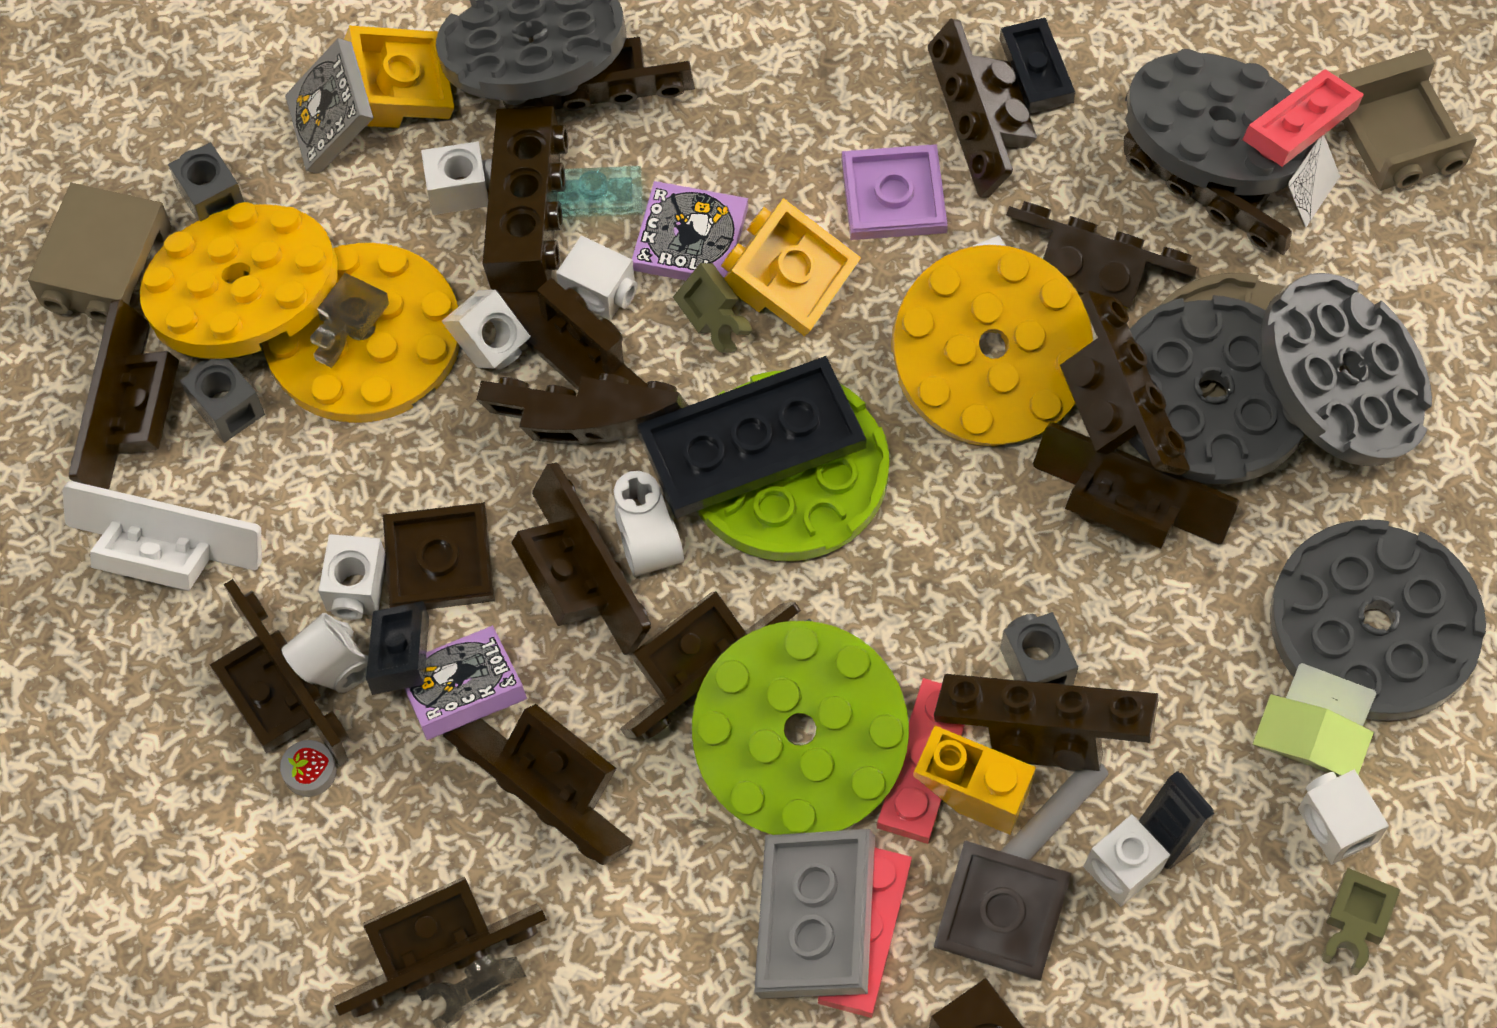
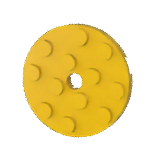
M249 202L238 203L230 209L209 215L208 218L202 221L198 220L165 239L164 245L150 261L143 275L140 286L141 308L157 338L166 346L179 353L207 359H226L262 351L259 343L274 338L285 331L291 337L319 314L335 288L338 275L337 258L325 229L306 213L294 207L268 204L253 205Z
M355 243L337 246L333 248L338 263L337 281L326 305L309 324L293 336L289 337L285 331L274 338L262 342L265 358L276 383L295 400L297 405L317 416L349 423H366L391 418L412 409V404L423 398L433 388L437 390L449 375L457 359L460 345L442 323V320L458 308L457 301L444 276L427 260L409 250L381 243ZM363 321H367L368 324L375 327L374 333L364 340H356L348 335L355 325L361 324Z
M980 245L964 248L944 256L928 267L915 280L905 294L895 316L892 328L891 352H893L899 378L898 383L902 392L915 411L927 423L943 434L961 442L980 446H999L1029 440L1045 431L1050 422L1057 423L1072 409L1075 401L1060 364L1093 342L1091 322L1081 297L1069 280L1058 269L1037 255L1022 249L1002 245ZM983 334H1001V338L1005 343V354L1002 357L989 358L982 353L979 347V340Z

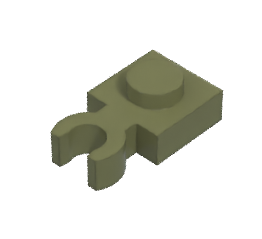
M700 263L673 296L698 333L711 332L712 344L719 352L734 353L738 349L731 340V329L736 335H749L752 332L749 321L745 317L735 315L732 312L731 308L739 299L713 263Z
M1347 868L1326 920L1327 924L1341 930L1334 934L1325 945L1322 952L1323 962L1329 964L1336 953V949L1346 948L1354 956V963L1351 966L1350 973L1358 975L1369 959V949L1365 940L1377 945L1382 941L1401 889Z

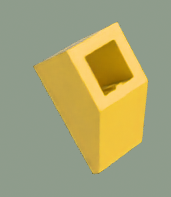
M935 725L913 776L957 813L1011 835L1031 789L1036 767Z

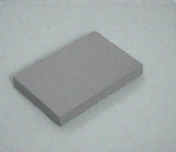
M870 829L765 835L754 989L755 994L760 999L868 994L875 835Z

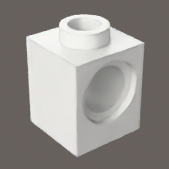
M479 141L421 150L432 215L488 207L487 189H489L492 159L482 160ZM459 177H466V178L461 179V180H454V179L459 178Z
M582 235L556 272L559 285L565 290L570 287L577 291L585 300L589 311L611 321L619 307L625 309L629 306L637 290V282L634 280L633 260Z
M478 290L442 320V323L478 368H497L500 370L507 367L521 355L522 351L519 347L531 337L496 290ZM488 320L493 323L496 329L495 340L490 346L484 342L482 337L483 326Z
M329 534L319 586V594L326 611H331L333 615L342 619L356 620L362 618L363 614L373 615V611L379 610L386 569V554L380 538ZM351 575L364 576L355 585H342V582Z
M1355 769L1339 777L1334 772H1329L1316 778L1306 786L1307 793L1298 807L1300 814L1331 865L1378 843L1389 827Z
M1131 814L1091 849L1083 867L1121 907L1162 871L1170 854Z

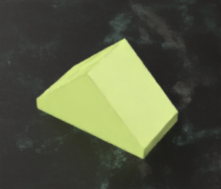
M1270 694L1252 745L1327 773L1334 772L1338 777L1354 769L1359 775L1374 732L1329 709Z

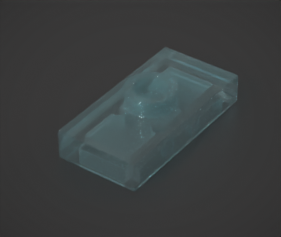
M641 166L565 169V191L557 192L556 201L561 203L563 218L643 215Z

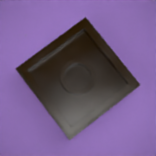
M485 502L383 515L389 608L421 601L424 602L426 610L495 601Z
M964 841L934 948L1041 981L1072 873Z

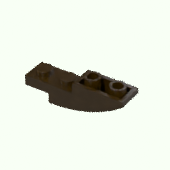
M609 373L599 374L598 379L581 377L577 396L574 390L559 385H547L546 391L528 388V383L510 377H500L498 383L481 380L476 399L490 413L520 418L519 427L532 440L567 444L607 442L638 436L637 424L689 406L673 385L659 381H648L646 387L628 384L629 381L626 378Z

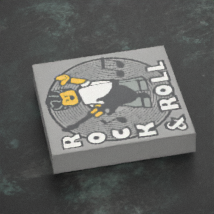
M337 38L285 95L305 169L309 172H322L373 119L352 42Z

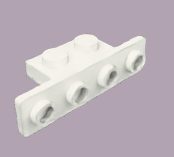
M68 481L62 489L65 524L68 527L102 534L90 551L91 568L189 591L209 560L250 570H257L262 563L261 527L258 524L74 481Z

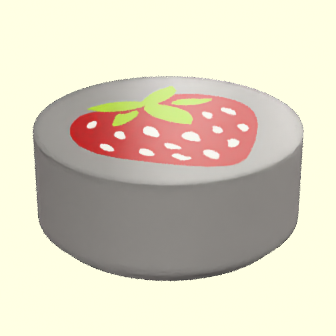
M304 740L293 744L286 750L280 763V772L285 784L293 793L299 796L312 797L325 792L332 785L336 777L337 768L332 753L324 744L318 741Z

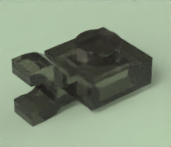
M344 273L317 308L319 318L324 323L310 337L311 343L319 347L314 353L315 360L332 368L342 354L346 338L349 334L363 340L389 305L387 292Z
M489 954L464 968L463 971L467 978L455 985L450 982L432 983L421 988L417 993L422 1001L434 999L438 995L445 999L447 1004L445 1013L432 1022L435 1028H449L461 1019L466 1010L489 1000L527 976L517 957L496 959L494 954Z

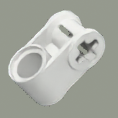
M630 471L622 475L614 487V512L621 533L625 556L632 575L636 577L684 563V554L679 534L673 520L669 516L656 479L642 471ZM638 498L639 502L643 505L636 506L633 499Z
M322 613L282 647L283 655L292 669L310 684L317 683L334 689L338 693H345L366 681L368 656L362 654L353 641L354 631L348 623L338 621L327 613Z

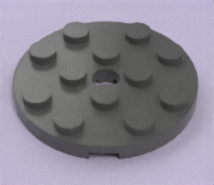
M470 0L471 7L459 16L451 13L445 19L437 34L436 49L441 69L445 77L455 87L471 95L503 100L509 105H518L526 102L528 99L553 94L557 96L569 95L577 90L578 85L598 75L615 60L622 50L626 39V25L623 10L618 0ZM533 37L534 42L529 43V38Z
M1181 49L1178 53L1155 58L1141 67L1135 74L1125 98L1128 110L1125 121L1132 137L1141 149L1170 173L1203 188H1206L1210 181L1234 187V195H1261L1279 191L1288 186L1289 181L1315 145L1314 142L1281 167L1274 161L1263 157L1258 150L1242 140L1248 126L1293 93L1277 80L1270 77L1268 71L1263 66L1256 63L1245 64L1220 55L1199 53L1191 49Z
M1329 273L1305 275L1289 284L1274 296L1265 311L1261 327V366L1268 375L1271 385L1282 404L1283 414L1291 424L1298 426L1322 449L1350 464L1380 466L1393 462L1413 450L1427 432V428L1423 426L1425 410L1432 407V393L1428 372L1421 353L1407 328L1397 315L1382 300L1373 304L1365 296L1357 292L1358 283ZM1342 365H1347L1351 371V374L1347 370H1342L1340 372L1339 367Z
M1213 295L1212 300L1184 302L1183 298H1180L1149 311L1130 328L1135 342L1141 346L1147 356L1148 363L1146 368L1152 382L1162 392L1166 400L1165 412L1172 428L1179 433L1185 443L1186 451L1184 455L1190 470L1181 475V477L1199 483L1231 484L1262 476L1285 462L1296 451L1306 435L1298 426L1291 424L1284 416L1282 404L1271 385L1268 375L1261 366V327L1266 310L1249 302ZM1206 380H1215L1225 387L1226 395L1224 394L1220 397L1207 396L1204 398L1199 384ZM1139 433L1128 440L1145 459L1151 462Z
M1364 519L1339 523L1325 528L1304 541L1289 557L1279 575L1271 599L1270 624L1273 640L1278 654L1293 677L1299 664L1303 663L1375 690L1376 696L1366 719L1394 721L1417 717L1438 708L1451 699L1462 688L1475 669L1481 653L1483 637L1486 634V617L1483 601L1471 574L1463 563L1443 544L1421 531L1416 535L1403 529L1388 526L1390 521ZM1369 609H1379L1385 612L1391 621V626L1386 631L1385 629H1377L1369 624H1364V612Z

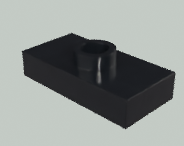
M1046 18L1002 27L999 40L1007 60L1011 63L1029 114L1074 103L1075 89Z
M423 601L373 611L366 681L372 695L424 685L429 615Z

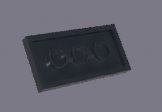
M827 356L637 424L638 436L675 519L866 449V437Z

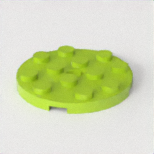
M785 370L765 372L754 376H750V382L742 384L736 388L772 376L774 374L783 372ZM840 384L866 437V449L697 511L707 527L735 549L755 557L774 561H800L816 558L841 548L857 537L877 514L886 493L889 476V450L886 436L882 427L879 428L875 419L866 409V403L858 395Z
M788 621L768 625L747 634L732 644L719 656L705 676L697 694L692 717L693 749L701 775L710 791L739 820L755 829L772 835L841 831L862 820L884 800L895 784L903 767L909 739L908 713L903 693L893 672L881 656L853 634L832 625L813 621ZM793 714H806L815 722L816 734L809 743L797 745L787 738L784 730L785 723Z

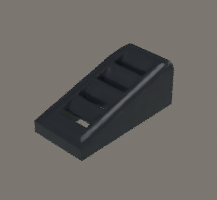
M1177 771L1167 779L1139 819V822L1170 854L1164 868L1171 869L1199 848L1215 813L1213 808L1183 773Z

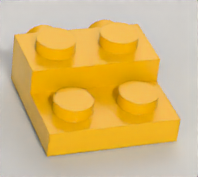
M349 25L344 40L352 42L373 114V119L367 126L399 128L403 117L450 119L454 110L450 82L441 69L437 54L436 38L438 31Z
M783 198L772 211L765 207L759 211L746 229L754 235L746 247L738 242L722 262L721 267L728 271L724 279L736 296L757 312L766 307L800 334L806 336L817 323L861 257Z

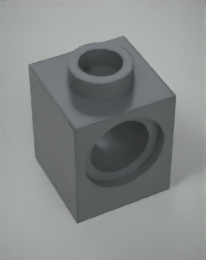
M211 142L198 149L185 152L180 158L168 164L178 191L197 221H202L208 218L209 215L230 209L232 206L244 202L237 181Z
M228 358L204 360L196 364L189 374L180 380L191 405L223 443L265 415L257 392ZM229 391L225 396L221 398H212L215 394L219 392Z
M1053 612L1039 617L1036 614L1023 615L1013 620L1004 629L1000 650L1014 680L1074 685L1078 665ZM1030 647L1041 648L1049 657L1044 660H1034L1028 657L1024 650Z

